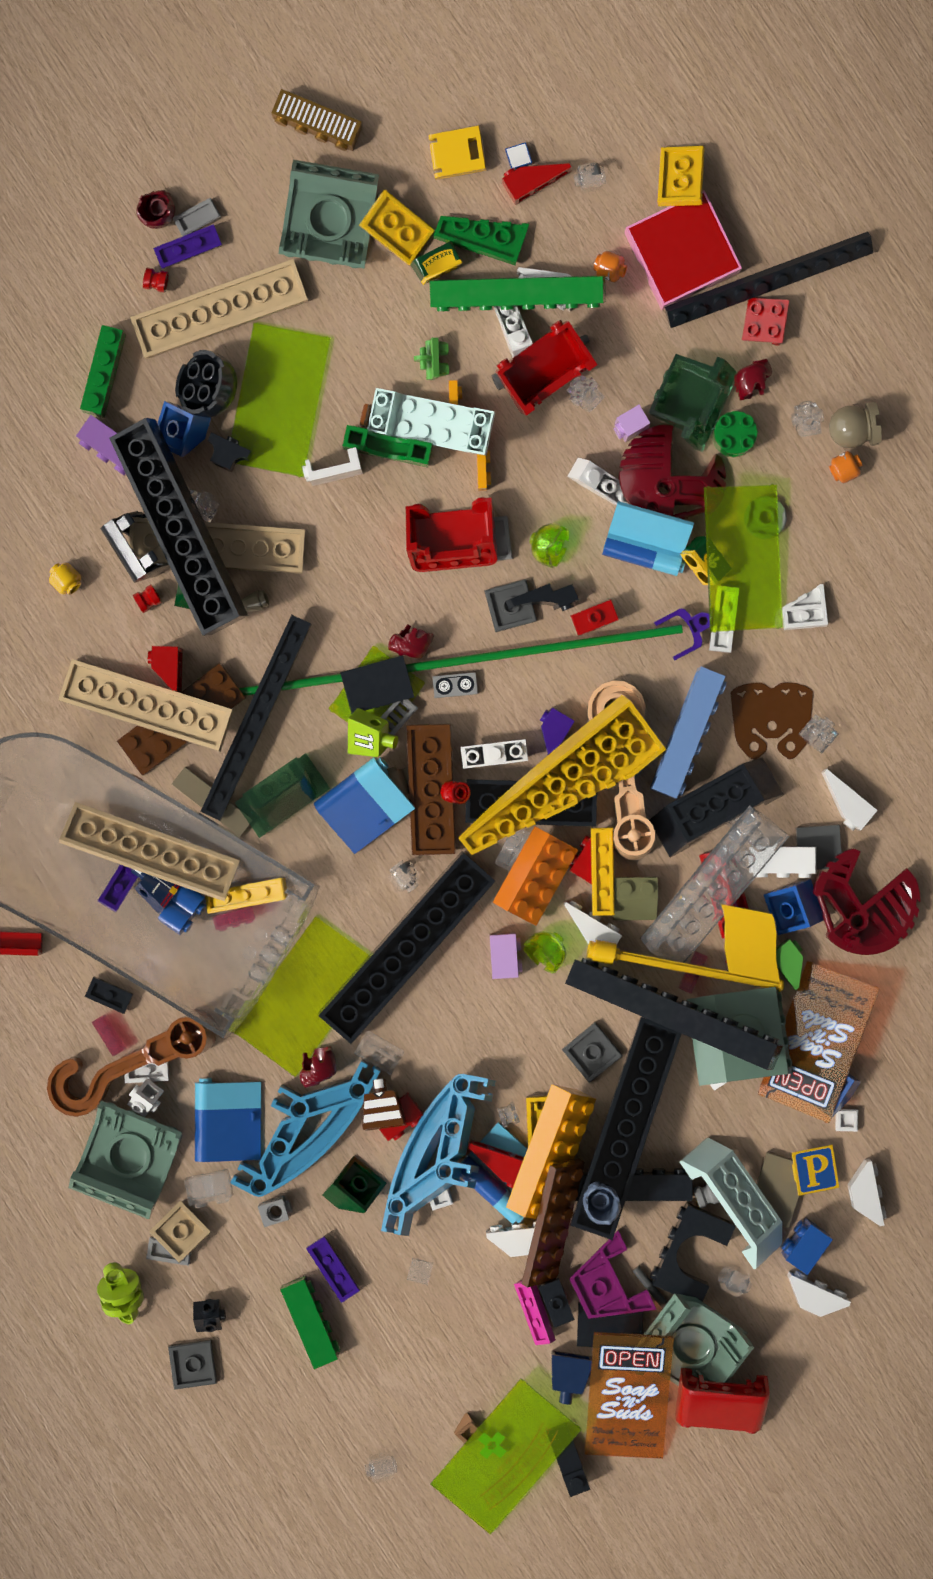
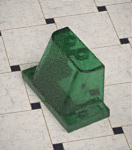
M675 354L669 369L664 373L663 382L660 389L654 395V401L648 413L661 421L683 430L681 437L695 450L703 452L735 383L734 376L737 372L725 359L717 357L714 365L710 366Z
M305 753L300 758H294L242 794L243 797L237 800L235 804L257 836L261 838L331 788Z

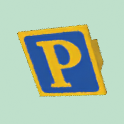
M833 1145L792 1152V1169L798 1196L839 1188Z

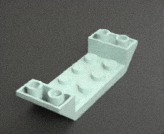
M376 388L367 429L391 437L415 439L432 443L434 446L486 455L496 412Z
M706 1138L680 1161V1164L691 1179L702 1176L749 1243L742 1253L753 1269H757L782 1245V1221L733 1150L710 1138Z

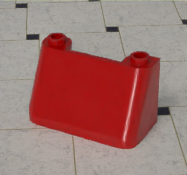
M559 320L550 326L551 331L512 359L508 360L506 358L496 365L498 367L495 371L521 414L527 416L535 410V404L540 405L545 398L575 377H579L584 371H590L598 365L569 321L562 322Z
M477 498L472 502V509L429 513L428 508L422 504L405 506L406 551L412 569L417 572H430L495 564L497 562V544L492 498Z
M681 1368L675 1411L676 1421L686 1428L703 1427L745 1431L755 1434L762 1430L769 1402L768 1376L757 1375L755 1382L751 1383V1380L747 1379L746 1385L704 1381L703 1375H699L697 1378L692 1375V1369Z

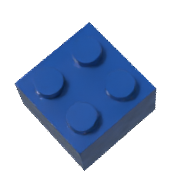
M805 1218L804 1221L800 1220L794 1228L795 1233L791 1239L787 1238L781 1246V1249H783L781 1254L786 1261L808 1275L833 1239L826 1231Z

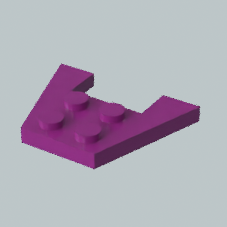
M618 1230L615 1232L613 1240L608 1239L569 1278L588 1319L657 1310L647 1290L627 1299L608 1260L627 1251V1247Z

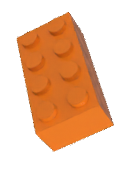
M534 826L493 903L537 926L578 850Z

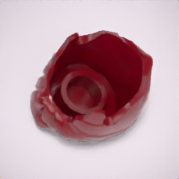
M158 190L141 195L136 209L140 222L152 229L168 226L175 214V205L170 196L171 194L166 190Z
M768 359L753 361L751 365L743 367L736 373L734 385L739 400L751 399L754 390H758L760 395H764L766 378L772 375V368Z
M409 624L399 634L392 635L388 643V650L396 652L400 656L405 655L416 659L425 656L434 638V634L427 633L421 629L417 630L415 627L409 633L411 628Z
M332 1046L316 1048L311 1058H308L307 1053H303V1069L300 1071L299 1076L305 1088L319 1085L320 1082L330 1079L336 1074L337 1064Z

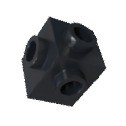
M219 1299L193 1302V1322L196 1332L222 1330V1321H226L225 1308H221Z

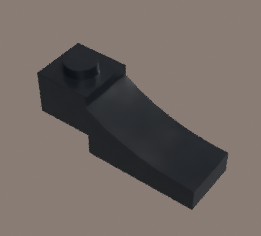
M549 583L506 601L509 610L524 605L540 604L553 606L554 610L561 608L563 612L573 608V603L579 599L573 584L553 591Z
M567 1422L552 1427L549 1431L546 1430L550 1442L556 1434L551 1445L569 1496L572 1497L591 1490Z

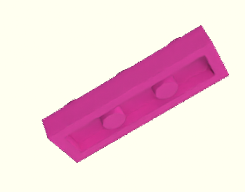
M522 1281L515 1283L514 1286L535 1345L554 1342L556 1339L537 1285L527 1288L521 1284Z

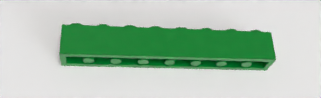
M605 276L430 281V308L437 307V311H450V307H458V311H471L472 306H479V310H492V306H501V310H513L514 305H522V309H535V305H544V309H556L557 304H566V308H579V304H587V308H599L600 303L606 302Z

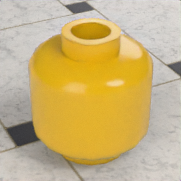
M57 563L50 569L49 583L60 594L71 595L81 586V574L70 563H63L61 565Z

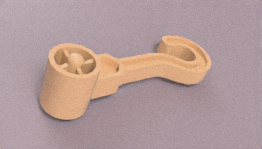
M625 681L604 683L593 692L588 702V720L593 719L604 710L610 701L616 700L621 695L629 699L645 719L646 705L643 696L635 686ZM633 776L618 782L619 794L614 798L617 825L614 829L613 844L619 855L628 860L644 858L650 853L655 841V830L651 822L646 818L643 794L636 790Z

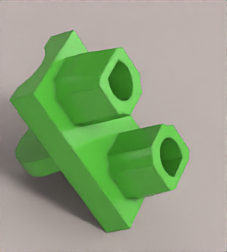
M432 337L431 340L425 341V347L420 348V355L414 356V362H420V370H426V380H434L449 374L448 363H439V356L448 355V343L438 341V338Z

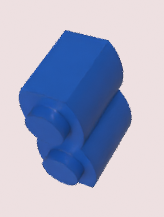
M181 886L161 912L158 919L179 935L183 932L187 933L194 923L192 919L196 914L201 915L206 908V904H204L206 899L200 893Z

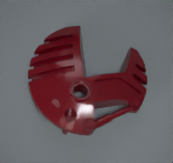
M653 426L638 435L643 437L634 438L628 446H631V448L624 451L622 457L626 458L621 460L619 468H623V471L619 472L620 487L628 504L683 520L701 513L710 515L715 511L724 495L720 489L724 491L726 487V482L722 479H726V470L723 460L718 454L713 456L702 476H672L673 426ZM659 487L665 488L668 493H662L659 490ZM674 505L702 506V508L673 515Z
M851 848L836 855L834 858L839 859L838 861H829L825 865L829 870L827 872H820L814 885L813 894L818 896L827 928L826 938L840 949L853 954H879L898 945L900 938L905 939L908 933L906 931L908 928L912 930L914 927L913 918L914 916L917 918L919 914V909L916 906L917 901L920 902L919 886L913 874L905 868L862 905L848 884L861 852ZM823 895L826 896L840 917L834 925L830 913H828ZM855 915H859L861 921L858 925L854 926L852 919Z

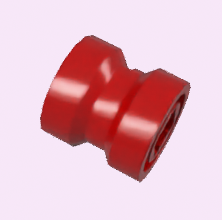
M147 267L143 277V289L150 290L153 288L158 292L165 293L169 272L163 270L157 272L153 268Z
M152 584L147 586L143 592L133 594V598L143 614L149 611L153 605L158 606L162 603Z
M447 781L441 787V796L446 802L463 804L470 797V788L464 782Z

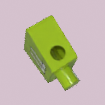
M359 708L348 717V754L379 757L388 747L393 749L397 747L398 736L389 734V723L387 720Z

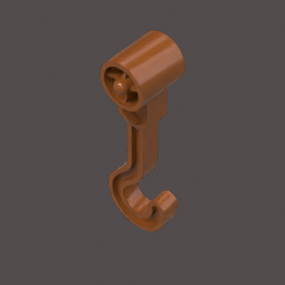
M198 1012L187 1014L175 1020L166 1032L148 1039L143 1049L109 1063L97 1071L84 1098L73 1096L68 1088L70 1077L81 1071L83 1066L81 1059L71 1057L54 1067L49 1075L47 1083L49 1100L58 1111L65 1115L74 1117L87 1115L98 1108L100 1102L105 1099L111 1083L116 1078L149 1063L159 1066L177 1057L193 1058L210 1049L216 1041V1025L209 1016Z

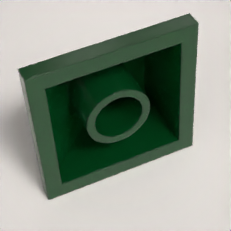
M353 1156L322 1196L338 1209L365 1213L387 1183Z

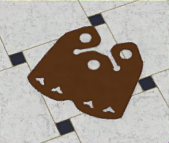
M788 682L780 683L774 688H770L763 683H749L738 686L730 692L736 742L750 759L756 760L767 750L766 743L756 734H752L751 730L753 728L764 738H780L787 732L788 728H791L792 733L785 736L777 745L778 751L787 759H794L806 746L809 738L813 691L810 688ZM754 690H762V692L757 695ZM781 690H790L787 695L781 692ZM798 690L806 694L801 697ZM743 691H746L743 697L737 695V693H742ZM770 721H774L777 724L776 729L773 731L767 728V724ZM793 742L795 749L788 751L785 747L786 743ZM750 743H758V750L751 751L749 749Z

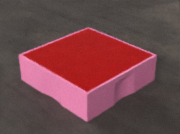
M705 190L702 192V205L669 206L625 228V236L637 261L645 270L648 284L661 311L666 306L689 298L701 289L712 287L739 274L742 269Z

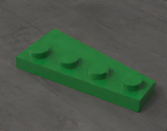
M440 216L434 233V239L446 243L452 241L455 246L516 266L529 224H511V222L504 221L497 223L482 219L475 221L469 220V218Z

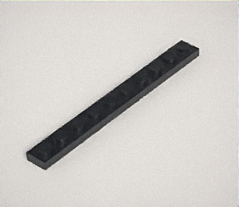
M867 231L666 306L664 308L670 328H674L873 254L871 235Z
M291 614L200 812L219 821L222 820L310 630L311 623Z

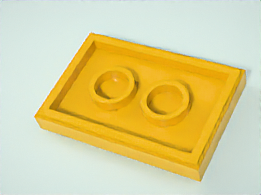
M704 146L661 147L658 207L702 205Z
M383 190L359 224L361 228L407 265H410L415 260L435 231L387 190Z

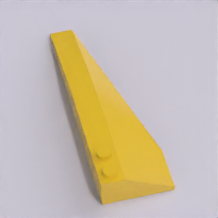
M621 695L524 775L462 833L458 839L469 853L473 855L496 844L498 840L504 837H510L525 827L529 828L535 825V822L541 819H547L578 804V801L590 798L605 788L609 789L615 786L616 783L633 777L663 753L666 748L633 703Z

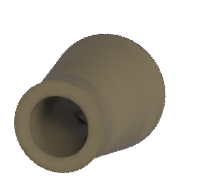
M256 590L241 599L247 612L263 611L266 607H269V600L264 590Z

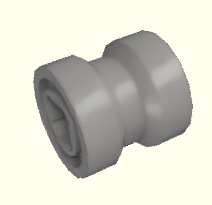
M708 1184L703 1188L700 1186L693 1188L699 1209L706 1207L709 1203H719V1200Z

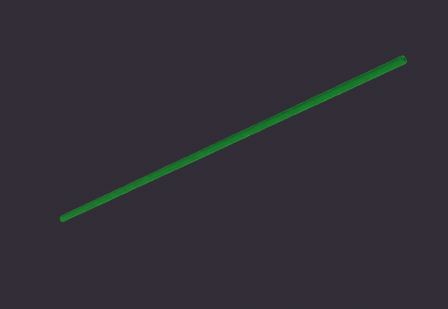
M682 625L410 663L406 664L409 673L681 634L683 629ZM341 674L285 681L281 691L343 681ZM259 685L239 689L245 696L254 695Z

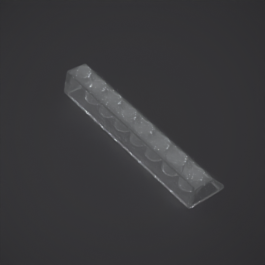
M749 805L641 936L642 942L651 953L662 959L685 963L724 916L721 904L732 906L790 836L764 814Z

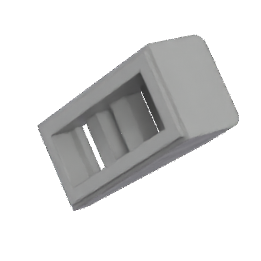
M409 699L393 703L380 717L388 721L389 729L391 730L389 734L395 735L418 707ZM399 703L404 705L409 710V712L406 713L402 708H400L398 706ZM394 709L404 717L402 720L392 712ZM389 716L393 721L397 723V725L394 726L386 718Z

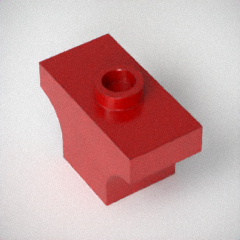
M611 600L570 615L578 636L608 626L619 620Z

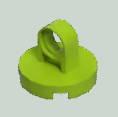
M116 1262L109 1263L103 1269L104 1277L99 1281L97 1293L104 1304L107 1302L112 1303V1306L124 1305L135 1298L134 1294L137 1290L140 1291L141 1281L135 1271L124 1269Z
M142 1289L140 1291L137 1290L134 1294L135 1298L124 1305L112 1306V1303L106 1302L104 1304L100 1300L103 1312L107 1316L118 1317L125 1324H132L138 1317V1308L144 1300Z

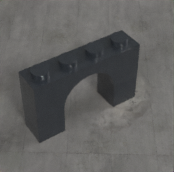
M686 1202L685 1206H681L678 1210L676 1218L679 1220L676 1227H671L667 1237L670 1239L667 1247H662L659 1254L661 1261L658 1266H654L650 1278H652V1284L672 1294L696 1297L703 1302L710 1286L708 1282L684 1272L677 1263L678 1249L686 1239L693 1236H704L728 1246L736 1226L731 1221Z

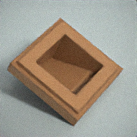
M468 1413L464 1414L454 1431V1434L466 1446L483 1433L482 1429Z

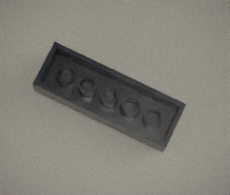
M467 779L466 784L470 788V797L466 801L465 823H474L518 781ZM597 793L590 798L578 801V804L560 813L535 822V825L596 827Z

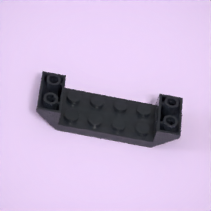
M762 757L743 763L668 804L649 821L671 858L689 848L688 844L763 803L767 805L784 796V793Z

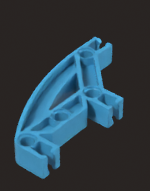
M362 1059L352 1079L303 1095L281 1085L278 1093L281 1094L283 1092L291 1097L293 1102L289 1107L277 1102L278 1099L274 1098L271 1107L290 1117L282 1119L259 1162L261 1170L243 1161L240 1163L238 1170H244L252 1175L251 1182L247 1183L238 1179L237 1175H234L230 1183L254 1196L262 1197L304 1172L326 1153L353 1121L363 1105L364 1094H369L373 1086V1080L377 1079L381 1069L373 1066L374 1074L369 1082L360 1079L359 1074L362 1067H368L367 1062ZM361 1084L365 1089L364 1093L361 1095L355 1094L353 1086ZM301 1102L305 1104L306 1111L298 1113L294 1105ZM331 1111L323 1123L293 1151H290L308 1117ZM283 1141L286 1149L284 1151L276 1150L275 1142ZM258 1179L263 1180L266 1184V1187L262 1190L255 1187L254 1182Z
M458 1074L436 1096L413 1130L400 1157L389 1190L381 1231L409 1236L413 1214L452 1185L475 1188L476 1180H460L461 1170L467 1169L466 1173L468 1174L472 1172L478 1173L479 1167L458 1162L460 1158L466 1155L475 1107L470 1098L492 1102V1093H488V1095L477 1094L478 1083H484V1087L489 1085L495 1086L496 1080ZM467 1080L468 1087L464 1091L462 1085ZM458 1123L459 1132L456 1134L454 1132V1127ZM439 1143L436 1163L433 1167L426 1171L429 1161ZM447 1167L451 1169L449 1177L446 1176ZM400 1201L403 1204V1208L401 1211L398 1210V1204L400 1203ZM397 1216H399L398 1230L394 1229Z

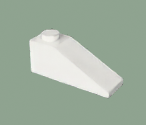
M824 769L821 773L841 817L845 819L843 823L852 831L855 828L862 830L877 812V809L828 769Z

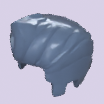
M593 1182L588 1186L587 1192L584 1193L583 1197L586 1214L591 1221L597 1224L610 1225L618 1217L621 1210L620 1200L616 1191L608 1185L600 1184V1182Z

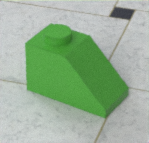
M787 938L776 947V962L779 971L792 988L796 990L800 985L803 956L800 952L803 949L796 940L792 942Z

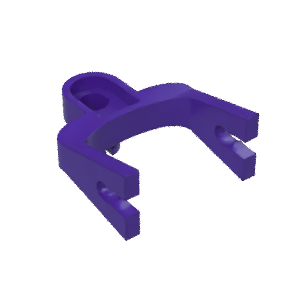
M678 609L654 622L658 626L675 616H680L689 626L694 644L692 647L673 656L674 661L702 646L700 632L708 629L712 624V618L708 613L701 612L691 617L685 609ZM701 617L707 618L708 622L706 625L700 624Z

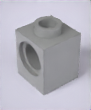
M284 1196L259 1203L258 1205L264 1227L289 1220L290 1213H293L290 1201H286ZM279 1206L282 1214L279 1216L273 1215L270 1210L271 1207Z

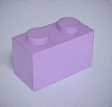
M637 405L617 417L615 428L613 429L619 439L623 438L627 442L648 429L650 422L641 406Z
M516 933L490 934L492 979L518 978V972H522V959H517V951H521L520 938H516Z

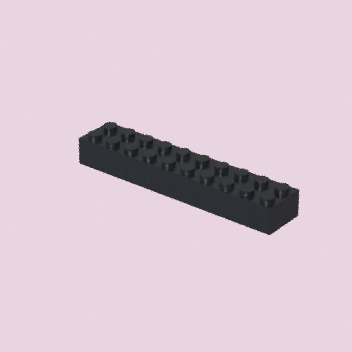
M144 418L110 437L109 439L202 636L213 635L249 616L156 419Z
M461 851L318 1012V1016L352 1044L496 882L495 879Z
M582 958V960H574L565 984L763 1069L774 1070L783 1045L778 1043L779 1039L768 1034H764L762 1037L758 1035V1030L743 1025V1028L738 1027L739 1022L728 1017L717 1018L718 1013L703 1008L702 1011L698 1010V1005L687 1000L679 1002L677 1001L678 996L664 991L658 993V988L650 984L642 983V985L637 984L638 979L622 974L620 977L618 976L619 971L605 966L599 968V963L591 961V959Z
M639 1018L570 1226L613 1240L682 1033L649 1019ZM593 1182H600V1184L603 1183L606 1186L612 1187L619 1197L621 1210L618 1217L610 1225L597 1224L591 1221L584 1209V1193L587 1192L588 1186Z

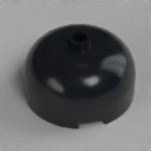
M199 350L193 353L194 357L187 364L181 366L176 380L175 393L176 397L180 399L181 409L194 415L210 418L223 413L231 405L237 391V375L232 364L222 355L209 350Z

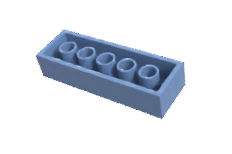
M702 666L697 668L667 743L666 750L663 753L650 786L651 790L671 798L683 795L686 783H683L686 775L691 774L695 764L691 761L693 756L698 755L703 743L699 741L701 736L706 735L711 723L707 721L709 716L715 714L719 704V702H716L717 696L723 694L727 682L724 681V675Z

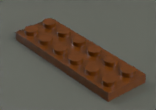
M221 663L181 692L182 694L233 709L246 699ZM137 725L118 739L117 743L140 774L144 776L188 743V741Z
M451 724L407 725L410 802L415 806V809L410 812L412 855L455 854L454 803L444 801L441 796L442 785L447 781H453Z
M579 1158L549 1166L521 1283L527 1288L557 1279L566 1238L569 1234L575 1201L578 1196L580 1180L583 1176L585 1162Z

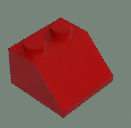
M152 646V651H148V664H151V668L173 691L182 692L183 649L176 646Z

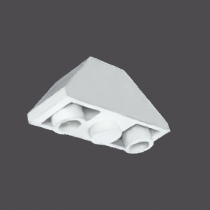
M526 739L461 747L463 769L528 761Z
M867 1158L864 1159L847 1184L851 1205L855 1210L879 1226H884L883 1219L887 1218L885 1207L880 1205L879 1200L882 1197V1190L880 1184H876L875 1179L878 1176V1169L876 1163L872 1164V1161Z
M533 1221V1225H525L524 1222L511 1224L512 1227L503 1228V1225L490 1226V1230H486L487 1239L510 1257L528 1255L536 1221Z
M790 1271L788 1272L787 1276L800 1308L822 1317L850 1306L851 1301L847 1298L845 1292L839 1289H835V1291L827 1289L828 1285L819 1280H815V1282L807 1280L808 1276L799 1271H796L795 1274Z

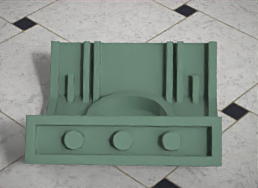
M293 160L278 254L287 257L305 258L309 261H322L332 265L340 264L351 268L364 269L370 234L361 228L359 224L375 203L379 174Z
M776 987L687 999V1001L697 1004L698 1010L702 1011L704 1008L718 1013L717 1018L728 1017L739 1022L738 1027L743 1028V1025L752 1027L759 1031L758 1035L763 1037L764 1034H768L779 1039L778 1043L783 1045L774 1070H766L692 1038L699 1086L792 1074V1060L788 1049L789 1039L785 1028L786 1018L782 1008L783 998L782 994L776 990Z
M101 1101L83 1155L76 1170L73 1171L70 1177L68 1188L150 1219L181 1142L182 1132L178 1131L175 1127L162 1125L152 1118L139 1116L134 1111L121 1109L111 1102Z
M680 1294L672 1296L635 1346L656 1348L658 1344L662 1343V1338H665L664 1344L658 1347L666 1348L664 1373L659 1374L679 1386L681 1368L692 1369V1375L697 1378L699 1375H703L704 1381L727 1383L754 1348L753 1344L746 1337L748 1332L698 1298ZM635 1371L637 1374H644V1372Z

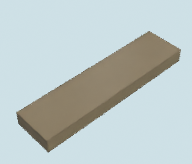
M186 767L183 768L172 783L173 786L200 807H203L211 789V786ZM229 802L220 822L241 837L253 819Z

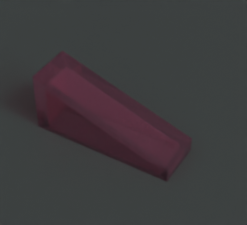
M695 951L689 964L704 966L707 956ZM685 972L678 988L692 994L699 975Z

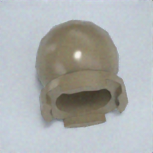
M876 402L866 403L864 409L858 406H845L838 409L831 416L829 423V433L834 442L843 448H856L862 446L866 441H869L871 446L879 445L882 433L881 425H876L875 415H879Z

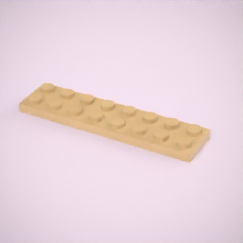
M294 259L130 318L145 359L308 302Z
M132 517L135 523L130 526L129 545L137 558L141 559L153 550L158 558L155 563H168L148 519ZM204 522L227 569L302 574L305 530Z
M74 659L71 660L58 699L71 705L220 752L234 713L233 709Z
M77 802L74 803L59 838V843L224 902L240 860Z

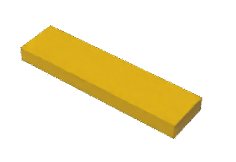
M591 828L593 916L615 915L613 828Z
M277 878L230 887L225 902L205 895L207 913L212 914L287 900L286 879Z

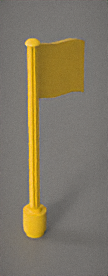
M721 904L725 920L724 949L728 971L620 951V948H616V943L601 940L589 941L586 957L594 962L612 965L614 961L623 960L759 987H776L778 992L784 989V981L779 979L776 962V926L772 913Z

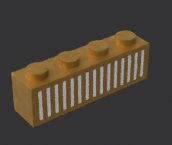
M283 89L280 90L271 112L275 123L284 127L288 124L295 127L294 130L303 135H307V133L315 135L314 138L320 142H332L336 148L342 151H347V149L353 151L362 129L361 121Z

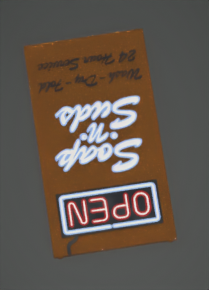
M807 961L800 979L799 988L795 992L786 1016L785 1028L789 1039L788 1049L792 1060V1074L763 1077L757 1094L822 1120L824 1123H830L880 989L877 986H871L814 964L812 961Z
M594 1332L585 1455L663 1459L674 1336Z

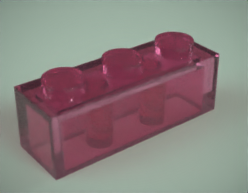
M252 906L214 915L212 919L215 929L221 932L227 930V927L230 926L232 928L239 927L244 922L245 924L253 923L255 915Z
M105 1014L92 1022L112 1057L126 1049Z

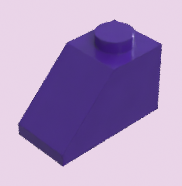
M553 707L550 711L546 709L540 719L543 722L541 730L547 755L561 745L574 723V720Z

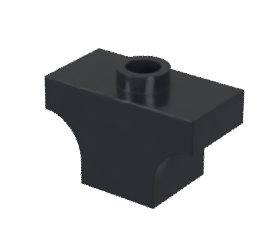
M211 432L208 438L209 443L214 447V453L210 461L230 472L233 471L239 461H249L253 454L250 450L238 445L239 441L228 436L225 439Z
M559 1278L538 1286L554 1328L575 1320Z

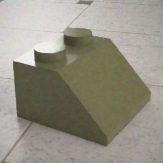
M614 877L615 915H613V920H657L658 877Z

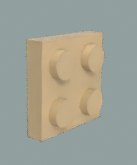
M181 1201L149 1231L179 1263L211 1233Z

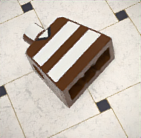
M386 1079L373 1080L374 1093L364 1094L363 1130L370 1131L406 1126L407 1122L398 1092L395 1090L387 1091Z

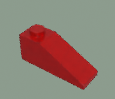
M565 163L526 166L518 169L512 168L504 173L505 177L502 178V184L513 203L517 205L570 173L571 165Z
M471 1139L468 1148L503 1182H506L508 1187L513 1188L524 1156Z

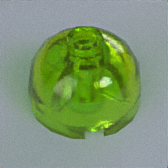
M545 524L532 533L529 543L531 544L532 555L537 562L550 568L559 565L567 550L566 547L563 548L565 540L569 541L568 528L557 524Z
M548 931L534 933L523 944L525 946L523 949L528 957L537 966L539 962L546 966L543 970L552 974L561 968L567 954L563 938L555 932L553 934Z

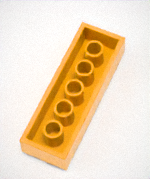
M551 1085L506 1208L523 1217L537 1219L549 1166L574 1160L582 1136L586 1131L589 1117L594 1110L596 1098L577 1089Z

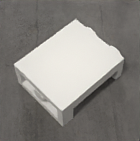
M356 447L347 449L350 459L349 463L313 471L310 460H305L306 466H302L306 481H310L312 486L363 474Z

